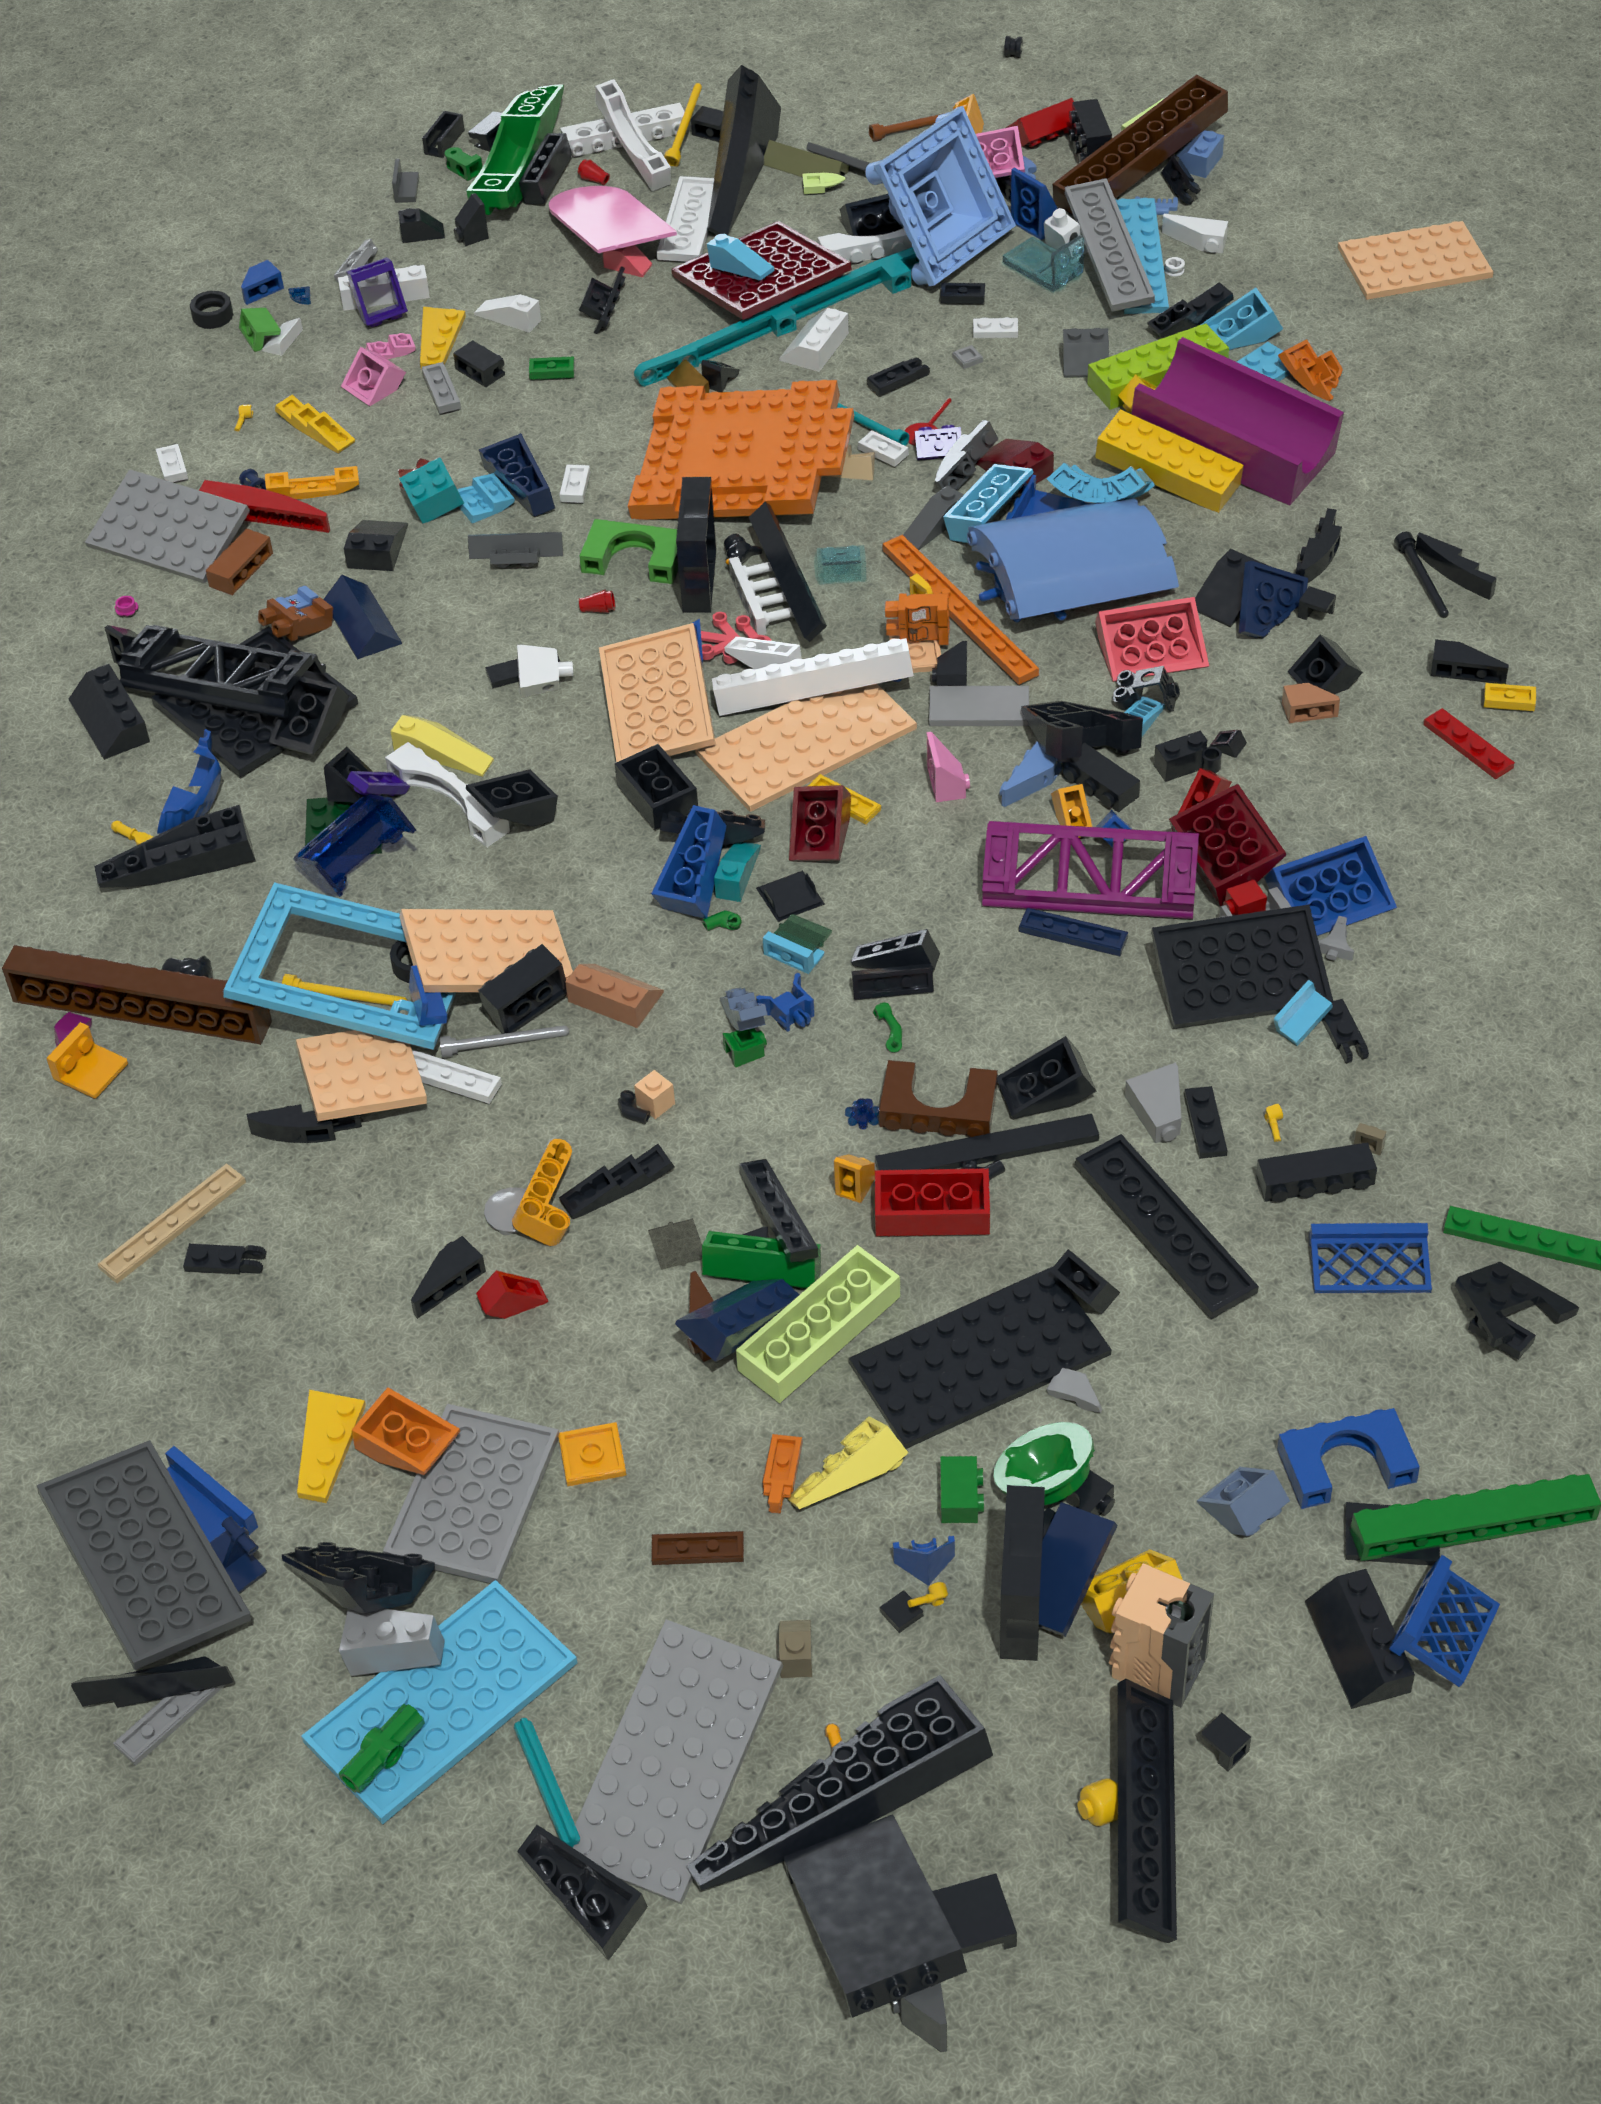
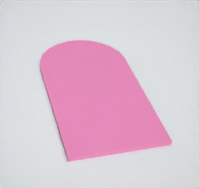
M609 186L579 187L564 191L554 196L549 202L550 213L597 253L677 235L675 229L630 193L620 188Z

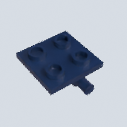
M230 1516L221 1524L226 1531L211 1541L210 1544L240 1594L265 1575L267 1570L253 1555L259 1547L248 1536L249 1531L245 1527L241 1528Z

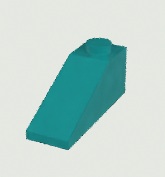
M739 842L732 845L721 859L714 877L716 898L741 902L761 845L747 842Z

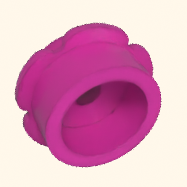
M121 596L115 602V612L119 616H131L138 610V603L131 596Z

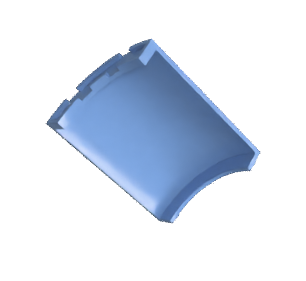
M1131 497L1113 502L1091 503L968 527L967 541L972 551H977L984 555L998 576L1006 598L1005 607L1008 615H1010V620L1179 587L1172 556L1167 557L1164 549L1167 541L1160 526L1151 512L1144 505L1139 506L1138 500Z

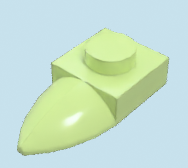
M834 173L803 174L804 194L825 193V188H830L843 182L845 177Z

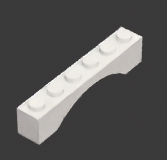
M613 79L595 86L598 108L650 190L654 191L670 185V165L663 154L655 150L642 135L630 112L625 96L616 81Z
M904 228L877 236H852L836 233L818 237V244L851 263L890 256L912 247V243L909 241Z
M407 742L385 757L388 772H393L408 785L437 791L457 803L467 816L470 835L487 848L510 832L508 820L493 817L466 790V785L468 784L459 780L453 772H448L437 760H432L425 755L422 749L416 748Z

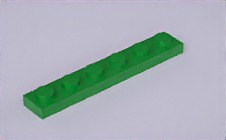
M1449 1207L1443 1230L1445 1234L1601 1271V1241L1463 1208Z

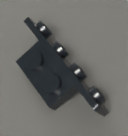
M622 266L614 278L611 287L594 278H591L579 311L598 320L593 332L595 334H598L601 328L605 329L610 320L609 316L615 307L613 302H616L621 291L619 289H621L626 278L622 276L625 270Z

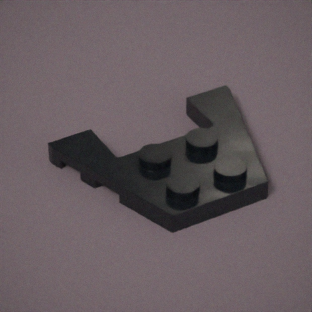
M1497 1262L1461 1275L1455 1283V1287L1469 1311L1474 1310L1477 1315L1478 1326L1481 1330H1486L1489 1336L1487 1341L1493 1348L1512 1341L1515 1335V1331L1501 1317L1537 1305L1556 1323H1560L1577 1315L1579 1310L1576 1304L1502 1262Z

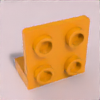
M81 1022L46 1058L54 1080L92 1098H97L128 1064L125 1057L94 1044L89 1026Z

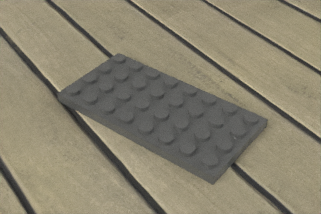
M150 1440L37 1485V1491L134 1670L251 1621L249 1609Z

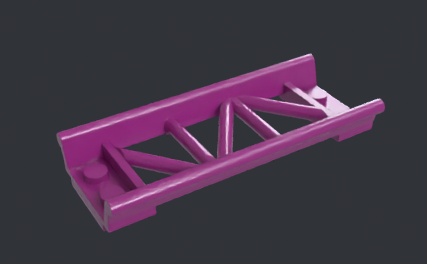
M989 821L984 857L982 906L1193 919L1199 833ZM1020 833L1051 835L1017 869ZM1079 837L1113 839L1110 889ZM1124 839L1165 842V849L1120 892ZM1060 842L1057 892L1015 889L1016 885ZM1071 845L1100 894L1067 892ZM1164 864L1162 898L1132 896Z

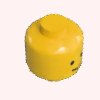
M1105 1778L1084 1786L1080 1792V1801L1077 1804L1081 1817L1088 1820L1094 1826H1104L1118 1820V1783L1112 1779Z

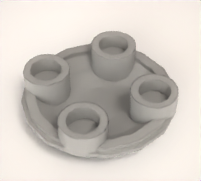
M509 1187L499 1190L485 1204L484 1215L487 1223L498 1230L500 1234L511 1235L513 1232H518L512 1224V1218L526 1189Z

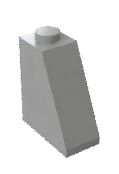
M1173 1063L1126 1080L1125 1098L1155 1144L1161 1141H1171L1177 1135H1180L1181 1104L1177 1064Z

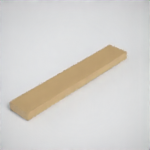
M226 1163L98 1263L99 1269L118 1284L245 1184V1177Z

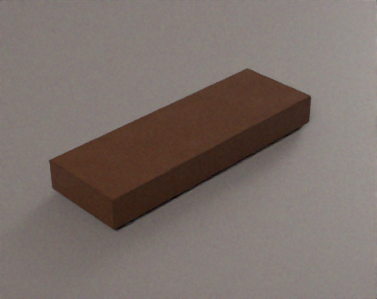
M743 1531L652 1534V1565L744 1562Z

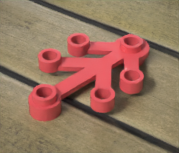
M716 612L712 616L713 625L718 627L724 634L701 631L702 641L719 643L714 646L710 644L702 645L703 660H710L715 655L723 652V661L725 663H735L738 659L726 653L724 647L735 637L740 636L727 622L726 613ZM740 615L736 618V628L739 631H743L748 638L772 641L768 636L757 634L751 627L748 616Z

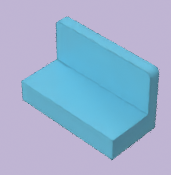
M768 931L763 937L764 955L807 974L812 971L824 956L823 950L784 933L776 935Z
M1308 980L1274 1017L1276 1031L1298 1046L1333 1008V1005L1329 1000L1316 992L1314 983Z

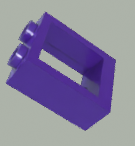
M386 257L346 271L362 322L367 326H378L383 323L382 320L388 318L391 320L398 319L403 316L402 313L408 312L393 263L389 258ZM386 273L396 304L368 314L357 282Z

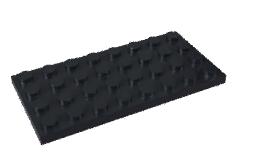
M1053 1266L849 1357L851 1368L905 1449L1049 1384L1052 1378L1060 1373L1062 1368L1077 1371L1111 1355L1112 1349L1068 1287L1050 1272Z

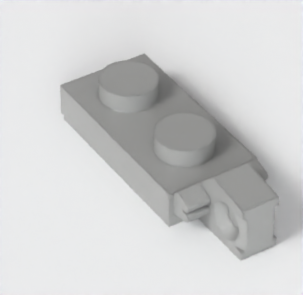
M372 239L365 240L358 250L352 251L337 270L334 278L338 283V277H344L347 275L346 271L368 264L367 260L376 254L378 248L374 245Z

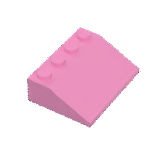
M1018 126L976 134L995 178L1011 175V169L1014 167L1023 173L1025 172Z

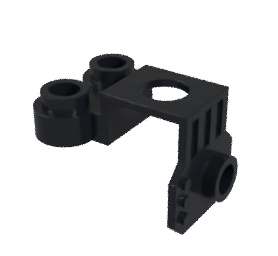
M1164 666L1138 670L1136 673L1130 670H1124L1119 673L1117 677L1119 688L1113 693V701L1118 709H1127L1135 701L1141 700L1144 687L1159 685L1168 710L1170 712L1174 711L1176 698L1180 695L1178 683L1174 682L1173 678L1168 675ZM1149 673L1155 674L1154 678L1150 681L1144 682L1142 679Z

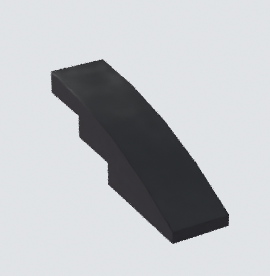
M1419 532L1417 534L1415 551L1432 568L1468 591L1488 600L1493 597L1496 577L1479 571V563L1462 557V549Z
M656 1144L637 1159L631 1154L610 1170L604 1165L560 1196L559 1199L571 1217L576 1219L647 1186L675 1168V1166L660 1145Z

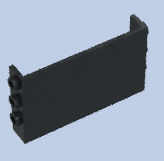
M893 1814L783 1857L790 1883H794L843 1989L852 2018L967 1972L962 1949Z

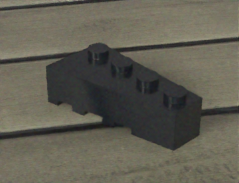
M536 1825L517 1851L523 1864L609 1961L648 1907L642 1893L539 1825Z

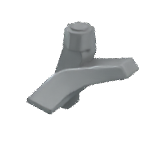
M1338 916L1331 933L1326 938L1318 940L1321 953L1326 954L1327 959L1336 960L1339 957L1350 961L1353 960L1354 950L1348 946L1346 941V917Z

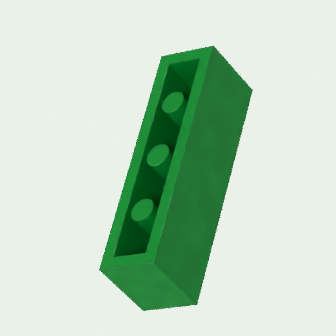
M709 1231L702 1244V1275L719 1279H740L744 1282L783 1279L790 1286L807 1289L819 1279L821 1274V1244H816L818 1246V1258L807 1259L804 1262H790L777 1239Z

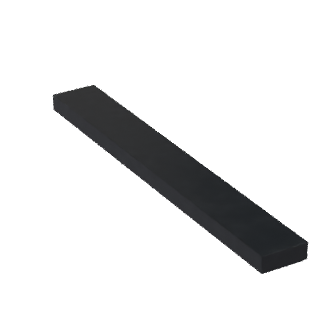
M764 502L749 516V519L803 637L810 642L827 625L771 505Z
M1091 1113L876 1155L875 1162L878 1170L962 1168V1164L970 1159L976 1161L977 1164L1099 1141V1132Z

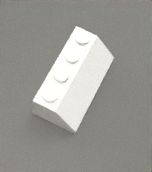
M413 265L395 269L405 302L430 298L424 265ZM386 273L357 282L365 307L396 303ZM347 275L338 277L343 310L358 309Z

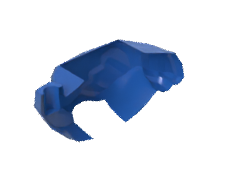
M204 730V738L200 737L198 747L193 751L199 754L200 757L189 786H201V788L195 794L175 786L172 787L161 812L157 834H161L189 819L205 815L211 808L221 779V767L216 757L212 754L211 731Z

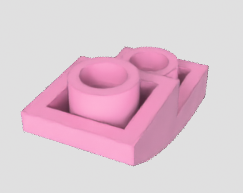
M404 333L389 335L388 342L366 343V349L380 354L387 360L410 354L416 348L411 335Z

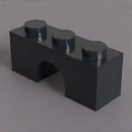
M1089 1470L1084 1483L1074 1493L1066 1497V1502L1073 1507L1098 1516L1102 1513L1107 1515L1115 1503V1499H1113L1114 1485ZM1049 1507L1044 1511L1043 1539L1056 1513Z

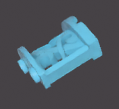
M1063 463L1047 478L1054 487L1064 494L1078 500L1093 503L1113 502L1127 497L1137 498L1155 486L1154 482L1141 468L1135 470L1132 466L1118 475L1100 479L1085 473L1077 465L1070 467L1067 463Z

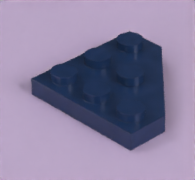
M1255 561L1245 562L1239 633L1254 638L1266 636L1275 625L1280 624L1291 615L1294 609L1299 607V600L1307 590L1308 578Z

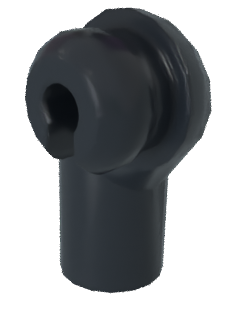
M630 1090L622 1091L618 1099V1106L623 1117L646 1124L650 1118V1111L637 1107L634 1101V1092Z
M972 1159L962 1164V1169L989 1168V1180L1005 1172L1004 1164L1000 1160H996L985 1167L977 1166V1162Z

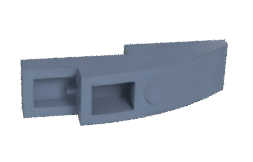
M735 988L725 991L726 996L720 997L723 1009L736 1030L743 1031L766 1025L764 1016L767 1015L765 1004L757 1003L754 992H748L745 988Z

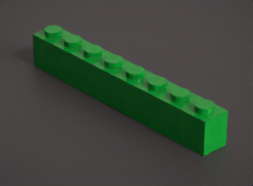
M1572 1474L1561 1479H1542L1531 1484H1512L1501 1489H1482L1476 1493L1465 1495L1453 1494L1442 1499H1423L1417 1503L1406 1505L1393 1504L1387 1508L1376 1510L1364 1509L1358 1513H1353L1350 1533L1360 1561L1431 1547L1440 1546L1442 1548L1597 1520L1601 1501L1589 1474L1579 1476Z

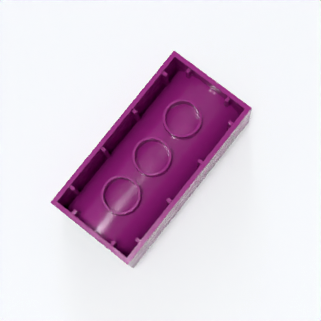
M1182 337L1177 342L1171 365L1158 387L1153 390L1139 383L1135 388L1131 414L1243 464L1241 484L1272 499L1291 505L1336 453L1344 412Z

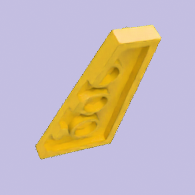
M423 307L420 353L421 369L424 366L441 362L445 365L465 320V311Z
M309 1390L297 1488L298 1498L327 1503L352 1442V1429L359 1422L365 1410V1400Z

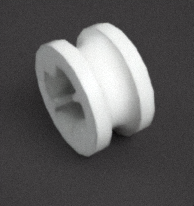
M1178 257L1168 258L1165 262V273L1173 277L1181 276L1184 273L1185 261Z

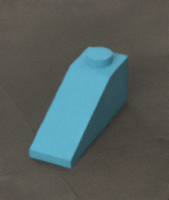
M719 234L707 243L711 268L757 280H762L774 271V266L737 238L727 236L726 234Z

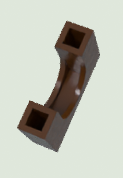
M888 1060L879 1108V1126L886 1127L889 1130H913L917 1133L937 1132L946 1136L958 1134L974 1137L989 1134L991 1132L997 1093L998 1070L970 1068L967 1090L964 1097L954 1105L935 1108L921 1103L913 1094L916 1080L915 1063Z

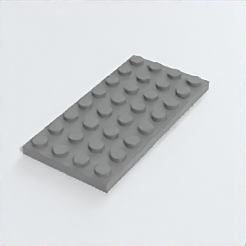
M666 1619L576 1821L575 1826L580 1836V1842L574 1845L573 1848L622 1881L682 1905L693 1881L687 1865L705 1852L782 1671L783 1663Z

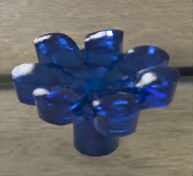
M860 1098L854 1101L852 1107L845 1109V1116L849 1117L848 1124L855 1126L859 1123V1129H867L868 1122L873 1126L879 1123L877 1117L879 1115V1107L873 1106V1101L868 1098Z

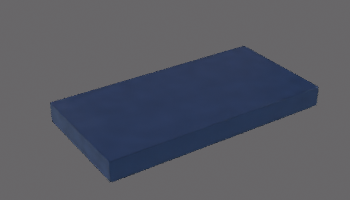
M1062 1502L1060 1503L1042 1541L1039 1627L1066 1637L1118 1525L1115 1521Z

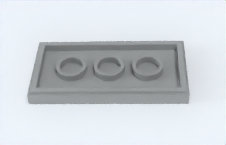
M930 686L929 726H1029L1021 711V706L1029 705V686Z

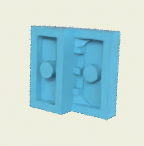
M494 473L473 478L472 486L457 489L464 501V504L460 505L459 508L471 523L497 514L508 508L515 501V498Z

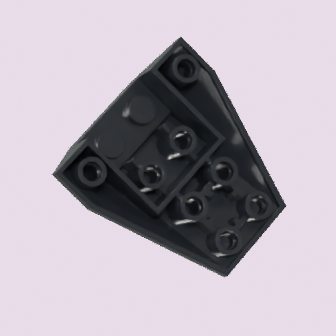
M320 1542L316 1548L296 1547L295 1552L282 1554L283 1562L342 1607L365 1614L411 1604L435 1569V1562L422 1559L423 1556L421 1554L397 1555L367 1551L352 1547H338L333 1542Z

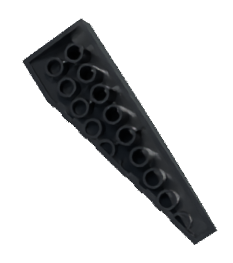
M743 65L733 73L727 82L707 230L716 235L726 234L728 236L764 165V155L769 140L776 141L778 137L781 106L761 77Z
M939 1675L884 1705L877 1711L878 1717L871 1723L863 1722L856 1728L857 1734L846 1743L840 1741L836 1744L828 1758L815 1761L779 1791L780 1797L772 1803L766 1801L757 1809L758 1814L746 1824L743 1821L732 1829V1836L726 1841L718 1840L687 1865V1869L702 1891L781 1863L786 1855L881 1818L992 1757V1749L984 1726L943 1677Z

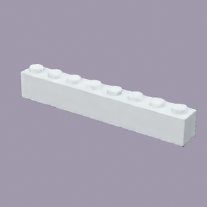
M892 639L886 643L868 644L862 648L843 649L838 653L819 654L813 658L795 659L789 663L779 665L770 664L765 668L746 669L731 675L722 674L712 678L718 713L721 716L912 677L914 675L907 640Z

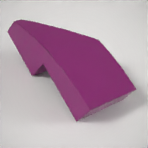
M71 1012L66 1013L54 1026L56 1046L80 1022L91 1028L92 1018Z

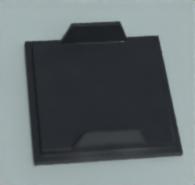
M803 870L756 888L777 922L825 905L816 891L815 884L807 873L805 875Z

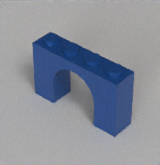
M1395 1408L1387 1410L1378 1409L1370 1414L1356 1417L1348 1416L1339 1421L1321 1422L1313 1427L1299 1430L1291 1429L1279 1434L1277 1450L1301 1509L1330 1503L1333 1487L1321 1458L1327 1451L1338 1446L1349 1445L1359 1447L1372 1455L1379 1466L1388 1489L1417 1482L1420 1466Z

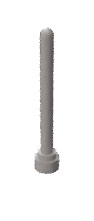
M556 1026L461 1040L450 1038V1036L439 1037L442 1058L453 1057V1054H458L460 1050L567 1036L569 1028L567 1026Z

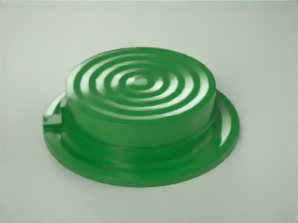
M1056 1422L1035 1428L1017 1438L1003 1451L994 1467V1481L999 1490L1004 1494H1007V1485L1045 1487L1044 1505L1058 1502L1074 1493L1086 1480L1090 1470L1089 1461L1091 1457H1094L1093 1439L1086 1428L1071 1422Z

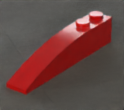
M204 480L199 491L247 505L250 511L244 521L325 533L330 532L327 513L289 496L251 486Z

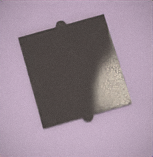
M693 1218L677 1223L669 1222L668 1225L648 1230L661 1270L678 1265L686 1266V1263L702 1260V1243Z

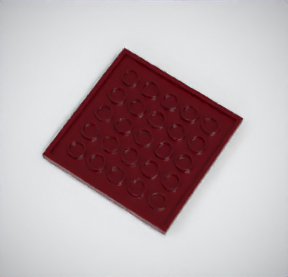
M777 221L739 238L741 242L774 266V271L762 280L711 268L708 253L671 269L674 278L744 320L752 318L753 315L761 311L769 310L776 304L787 302L798 294H804L813 287L821 286L826 281L841 277L844 273L852 270L851 262Z

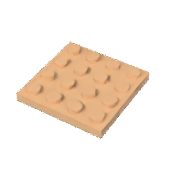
M356 1030L296 1039L298 1055L317 1121L427 1104L425 1089L411 1046L408 1043Z

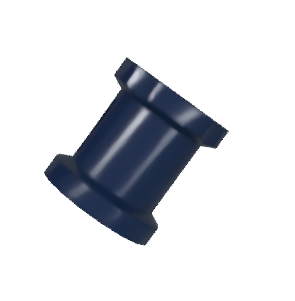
M249 468L240 474V485L259 488L257 485H260L261 489L266 490L265 480L259 478L258 473L254 469Z

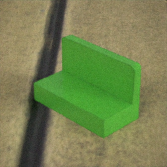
M267 308L241 309L239 329L254 352L262 350L264 336L281 334V329Z

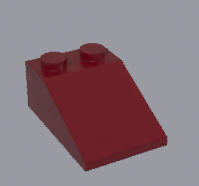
M1004 439L991 447L975 464L985 471H988L994 464L1033 469L1032 475H1036L1037 484L1053 473L1054 453L1039 442ZM1023 487L1018 491V494L1022 493Z
M844 785L794 787L789 861H840L850 821L852 796Z

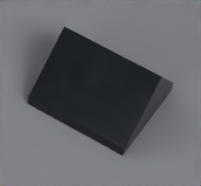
M345 747L324 766L328 801L361 803L370 795H362L353 789L354 785L346 780L351 771L373 772L348 747Z

